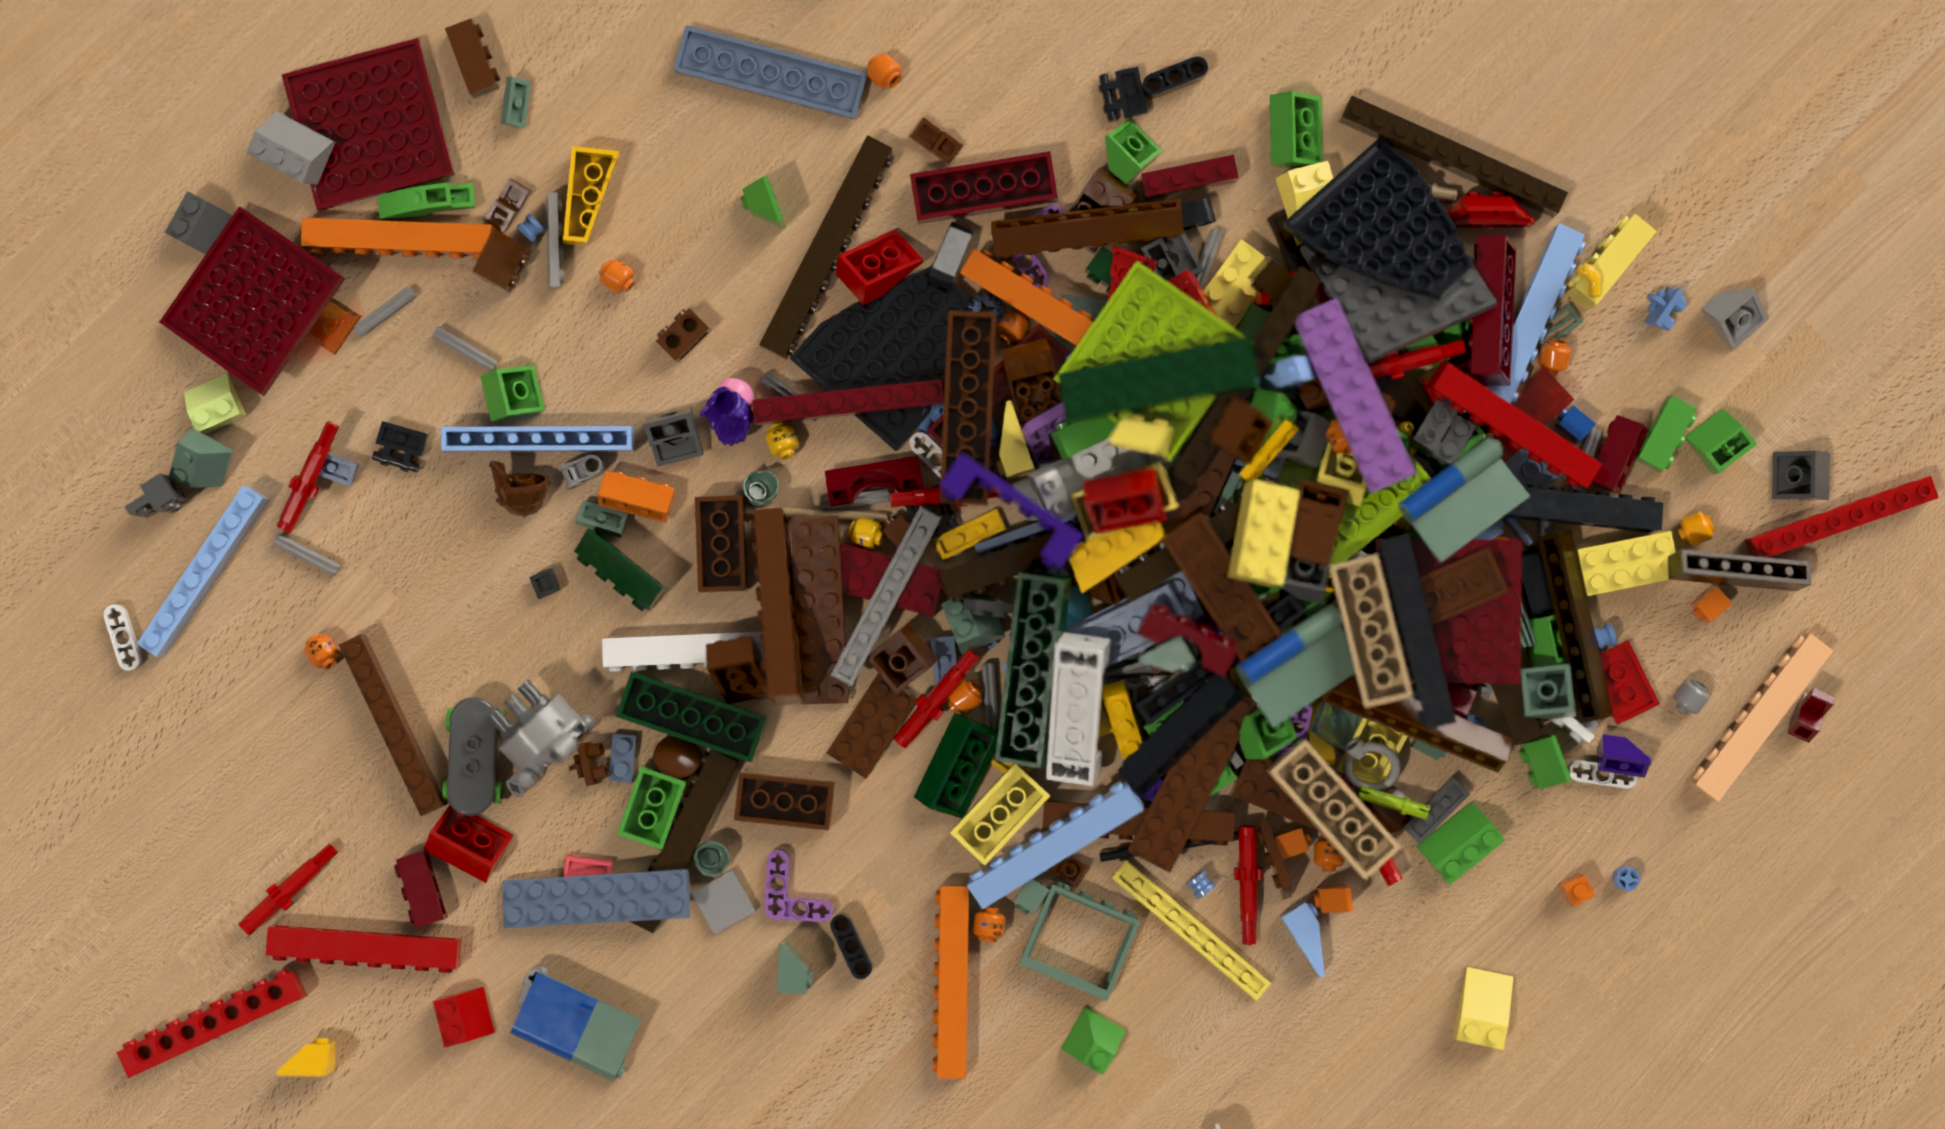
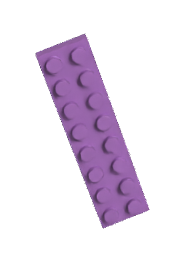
M1337 298L1301 313L1294 325L1370 494L1414 476L1416 472Z

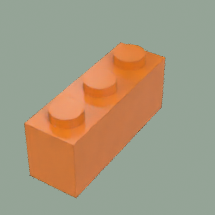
M619 471L605 472L598 493L599 506L664 523L668 521L675 499V488H671L668 484L652 483L642 477H629Z

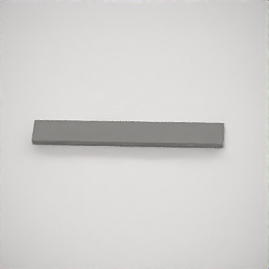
M920 506L831 676L850 686L854 684L941 520L940 516Z

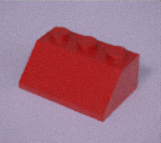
M1155 467L1083 481L1084 503L1096 534L1167 521L1161 487Z
M449 804L430 831L424 850L487 883L499 865L514 835L477 815H462Z

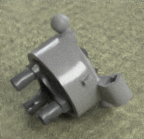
M529 679L517 690L532 704L530 708L516 696L515 692L510 696L514 704L509 699L503 702L518 718L516 723H511L498 707L486 717L501 732L500 735L505 740L499 749L518 769L506 782L509 791L518 797L523 796L535 785L538 777L544 773L543 770L546 768V764L551 765L555 763L560 765L578 748L575 739L593 730L595 726V719L592 715L582 714L579 716L560 694L549 699L545 694L542 695Z

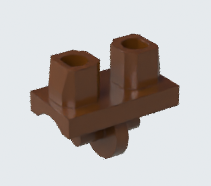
M592 741L578 744V754L573 755L575 765L568 766L569 771L577 770L578 778L584 777L586 786L601 783V780L610 776L607 764L597 766L595 758L604 755L603 744L592 743Z

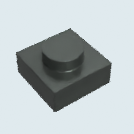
M552 568L529 577L538 599L561 590Z

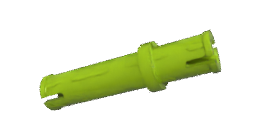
M1364 785L1360 786L1358 791L1360 793L1357 795L1359 800L1399 811L1404 816L1409 814L1426 820L1429 814L1427 812L1430 811V805L1414 802L1409 797L1401 798L1365 787Z

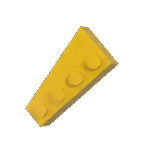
M572 146L563 244L588 245L619 157V151Z
M1158 522L1116 530L1077 544L1069 555V559L1081 592H1086L1160 542V539L1166 535L1162 523Z

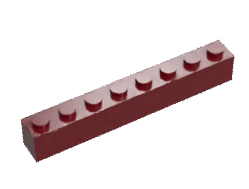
M942 379L753 399L752 406L754 424L765 425L944 405Z

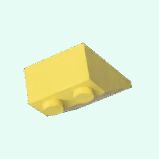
M1328 161L1290 170L1275 178L1288 218L1333 179ZM1294 237L1296 245H1302V243Z
M1011 400L1006 402L999 461H996L1000 476L1005 475L1006 480L1034 470Z
M1131 415L1130 419L1123 418L1109 439L1110 444L1120 448L1168 457L1174 429L1168 427L1169 422L1154 419L1152 424L1144 422V417Z
M1328 441L1316 484L1348 491L1346 503L1360 506L1366 483L1352 453L1343 455L1342 453L1334 452Z
M1360 716L1349 741L1354 738H1360L1363 743H1381L1391 748L1398 756L1408 736ZM1344 751L1337 767V771L1343 774V763L1347 756L1346 751ZM1366 752L1364 757L1355 760L1353 763L1354 775L1365 783L1381 782L1386 779L1391 770L1388 758L1378 752Z
M1466 967L1452 1034L1453 1038L1463 1042L1504 1050L1509 1024L1513 976Z

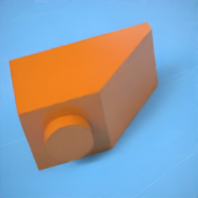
M1340 884L1316 888L1317 893L1313 894L1314 906L1319 908L1321 913L1353 911L1351 889L1349 886Z

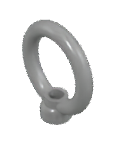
M1354 738L1346 744L1344 750L1347 756L1343 763V772L1351 786L1359 790L1361 785L1378 791H1384L1397 781L1401 765L1398 756L1391 748L1381 743H1363L1360 738ZM1366 752H1378L1388 758L1391 764V771L1388 777L1381 782L1365 783L1354 775V761L1364 757Z

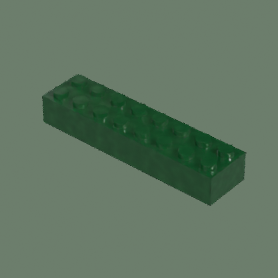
M1249 337L1058 374L1065 418L1071 424L1260 388L1253 342Z
M1023 570L1018 573L994 761L1039 769L1047 765L1055 646L1065 632L1072 577L1032 570Z

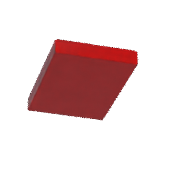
M1629 640L1600 653L1613 710L1612 718L1616 725L1660 704Z

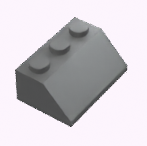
M276 112L255 131L246 153L301 183L318 185L335 142L282 113Z

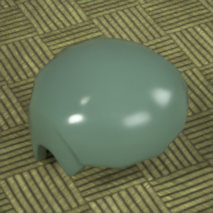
M769 470L751 472L743 480L742 485L744 498L755 506L768 505L776 498L779 489L777 476Z
M710 840L703 842L696 848L693 862L696 870L702 875L713 877L726 870L730 862V855L728 849L722 843Z

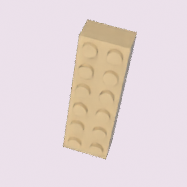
M1378 555L1331 565L1330 569L1365 708L1412 697Z
M1300 738L1265 770L1359 877L1366 880L1401 848L1306 739Z

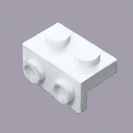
M1576 705V717L1550 719L1559 728L1562 729L1564 726L1569 730V736L1578 743H1590L1595 737L1592 732L1598 726L1596 721L1579 723Z

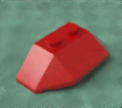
M1467 192L1466 196L1461 197L1447 211L1456 228H1530L1534 225V219L1511 196H1504L1503 192H1491L1489 196H1480V192Z

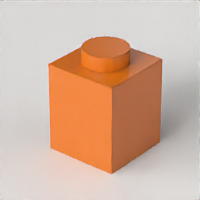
M1711 586L1690 606L1694 609L1692 611L1693 615L1700 622L1710 623L1733 603L1718 586Z
M1301 827L1274 835L1282 860L1309 851L1310 837L1307 830L1303 831Z
M1577 873L1558 884L1568 904L1573 907L1596 896L1587 878L1581 873Z

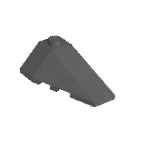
M1288 557L1284 582L1281 587L1300 600L1322 604L1332 557L1329 567Z

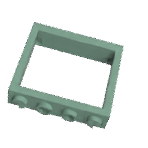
M1058 881L1057 885L1052 883L1023 950L1019 964L1107 1001L1136 934L1140 920L1136 919L1137 914L1124 909L1123 913L1115 910V905L1108 901L1102 900L1101 903L1092 900L1093 895L1081 890L1079 894L1070 891L1071 886ZM1056 893L1130 924L1104 987L1030 956Z

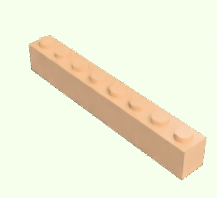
M1811 633L1803 634V636L1800 634L1792 643L1794 648L1789 654L1786 653L1778 661V669L1775 673L1771 672L1763 682L1765 686L1760 692L1756 691L1749 700L1751 704L1746 711L1742 710L1736 716V724L1733 728H1729L1723 733L1720 738L1722 740L1721 744L1717 748L1714 747L1706 756L1708 761L1703 767L1699 766L1692 774L1693 780L1690 784L1712 801H1720L1832 654L1833 650Z

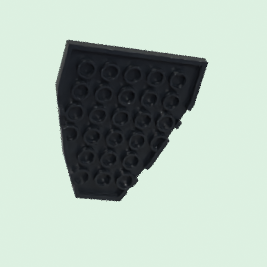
M1381 137L1283 224L1285 230L1318 257L1387 286L1441 300L1473 270L1471 259L1465 253L1466 248L1463 242L1459 241L1452 219L1438 199L1435 200L1431 194V187L1427 182L1424 183L1419 175L1417 166Z
M931 267L926 268L919 273L911 274L902 279L883 296L864 305L859 301L849 308L840 311V313L830 319L821 322L790 357V360L827 392L942 379V375H945L948 311H966L969 296L954 282L951 283L947 290L926 280ZM924 407L854 416L897 452L927 417L930 409Z

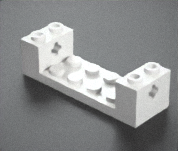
M1106 439L1069 458H1061L1027 474V477L1039 505L1058 519H1061L1075 512L1070 495L1084 490L1083 481L1137 471L1164 461L1165 467L1168 469L1176 464L1180 456L1177 453L1173 460L1169 462L1162 456L1117 447L1110 444L1109 439Z
M1064 632L1056 643L1046 772L1047 780L1093 786L1101 773L1102 751L1097 750L1103 670L1109 662L1111 639Z

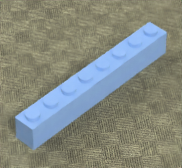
M1560 223L1552 231L1514 317L1511 386H1484L1512 405L1515 404L1519 393L1516 392L1519 383L1523 384L1529 372L1526 370L1529 362L1532 363L1538 353V350L1535 349L1538 340L1542 341L1548 329L1545 328L1548 319L1551 320L1557 310V307L1554 306L1557 297L1561 298L1567 286L1564 285L1567 276L1570 277L1576 267V264L1573 263L1576 254L1580 255L1585 246V242H1583L1585 234Z
M632 426L441 427V451L446 453L635 452V428Z
M243 485L137 642L139 646L156 657H164L269 499L249 486Z
M1126 781L1124 783H1115L1109 788L1108 793L1103 796L1101 794L1094 796L1089 801L1090 804L1083 808H1075L1069 813V817L1063 821L1061 819L1054 821L1049 825L1050 829L1043 833L1039 831L1029 838V842L1024 845H1015L1009 850L1008 855L1003 858L998 856L989 863L990 866L983 870L979 868L972 872L967 883L968 889L981 908H986L1143 811V802Z

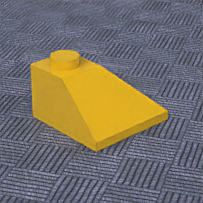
M327 1037L314 1038V1041L306 1044L276 1071V1076L325 1077L335 1070L336 1042H329Z

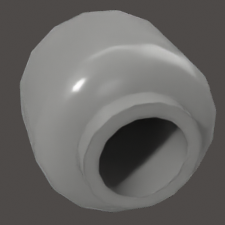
M1696 679L1692 681L1685 680L1673 696L1675 702L1678 703L1676 708L1685 715H1688L1689 712L1698 714L1710 698L1707 692L1709 689Z

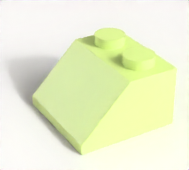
M228 373L184 392L187 413L194 429L204 435L247 416Z

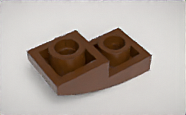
M1068 856L1047 870L1078 888L1090 867L1072 856Z

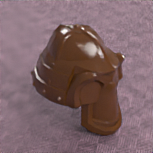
M494 460L490 461L489 467L491 468L495 483V493H497L498 497L496 502L500 504L499 506L504 507L513 515L522 517L537 513L541 509L549 489V484L551 483L549 478L538 473L507 475L503 463Z

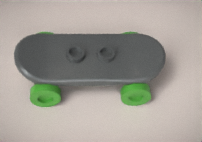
M477 697L465 698L459 701L454 708H448L446 713V730L450 732L448 778H445L443 783V801L449 802L455 811L467 816L478 815L490 807L492 802L494 804H502L504 793L503 780H496L498 733L501 734V732L486 718L495 709L488 701ZM500 710L507 718L506 710Z

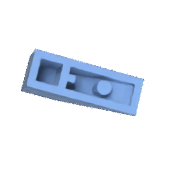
M1294 356L1267 366L1259 378V389L1277 392L1315 379L1309 356ZM1252 389L1251 391L1252 398L1254 397L1256 389Z
M1302 901L1281 914L1280 918L1316 974L1322 978L1325 974L1319 922L1316 919V916L1319 914L1312 903L1307 905L1305 901Z

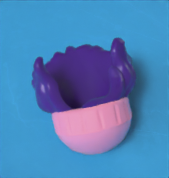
M724 379L706 402L705 408L700 412L701 417H708L711 429L715 430L718 440L723 445L729 444L733 446L745 441L746 435L754 421L753 411L751 410L752 400L754 399L752 388L741 379Z

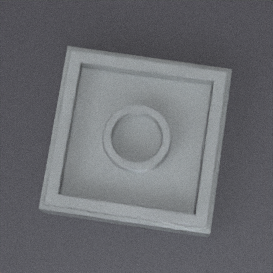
M734 870L691 893L714 935L756 912Z

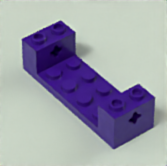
M961 453L940 484L941 494L952 502L955 499L960 501L975 478L979 479L978 485L989 492L991 489L997 491L1000 500L1008 505L1013 502L1019 506L1018 512L1029 519L1031 516H1034L1039 520L1038 525L1048 532L1052 529L1056 531L1040 556L1043 557L1041 562L1052 570L1055 567L1060 569L1083 535Z

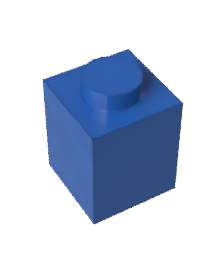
M1572 406L1568 409L1564 407L1556 417L1559 421L1554 426L1577 444L1585 438L1596 423L1578 408Z

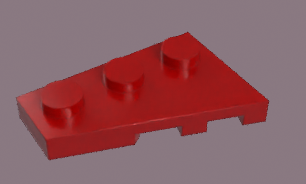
M1112 245L1113 261L1110 271L1111 287L1108 301L1136 261L1153 272L1157 262Z

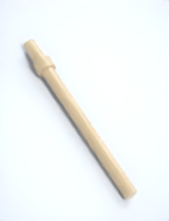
M773 504L764 506L746 505L745 515H754V510L777 507H774ZM783 507L788 517L839 516V520L857 521L858 518L865 517L877 522L887 521V513L840 510L823 511L821 509Z

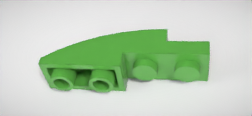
M449 183L432 184L377 196L380 220L428 216V213L475 208L472 183L449 185Z

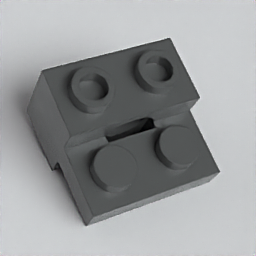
M1185 232L1183 235L1175 238L1161 237L1142 247L1139 251L1140 255L1157 262L1154 273L1165 281H1169L1186 269L1194 275L1204 271ZM1169 252H1170V254H1171V256H1172V258H1173V260H1174V262H1175V264H1176V266H1177L1176 268L1174 267V265H1173V263H1172V261H1171V259H1170V257H1169V255H1168Z
M1436 400L1409 445L1428 458L1432 456L1450 466L1458 459L1474 432L1476 425L1457 415L1458 411ZM1447 429H1449L1443 441L1440 442Z
M692 406L646 418L643 425L649 445L652 447L657 467L704 454Z
M159 473L140 485L144 495L124 507L129 515L145 516V518H148L158 511L170 512L171 514L183 508L182 503L186 502L187 498L175 480L169 478V475Z

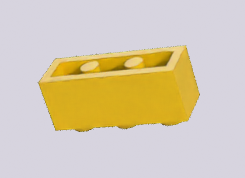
M1120 680L1102 685V694L1122 759H1126L1139 749L1144 739L1125 680Z

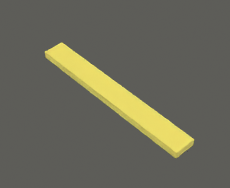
M1128 860L1124 861L1111 878L1255 1001L1272 984Z

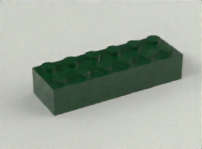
M634 671L630 672L615 716L748 762L754 761L768 720L767 716Z

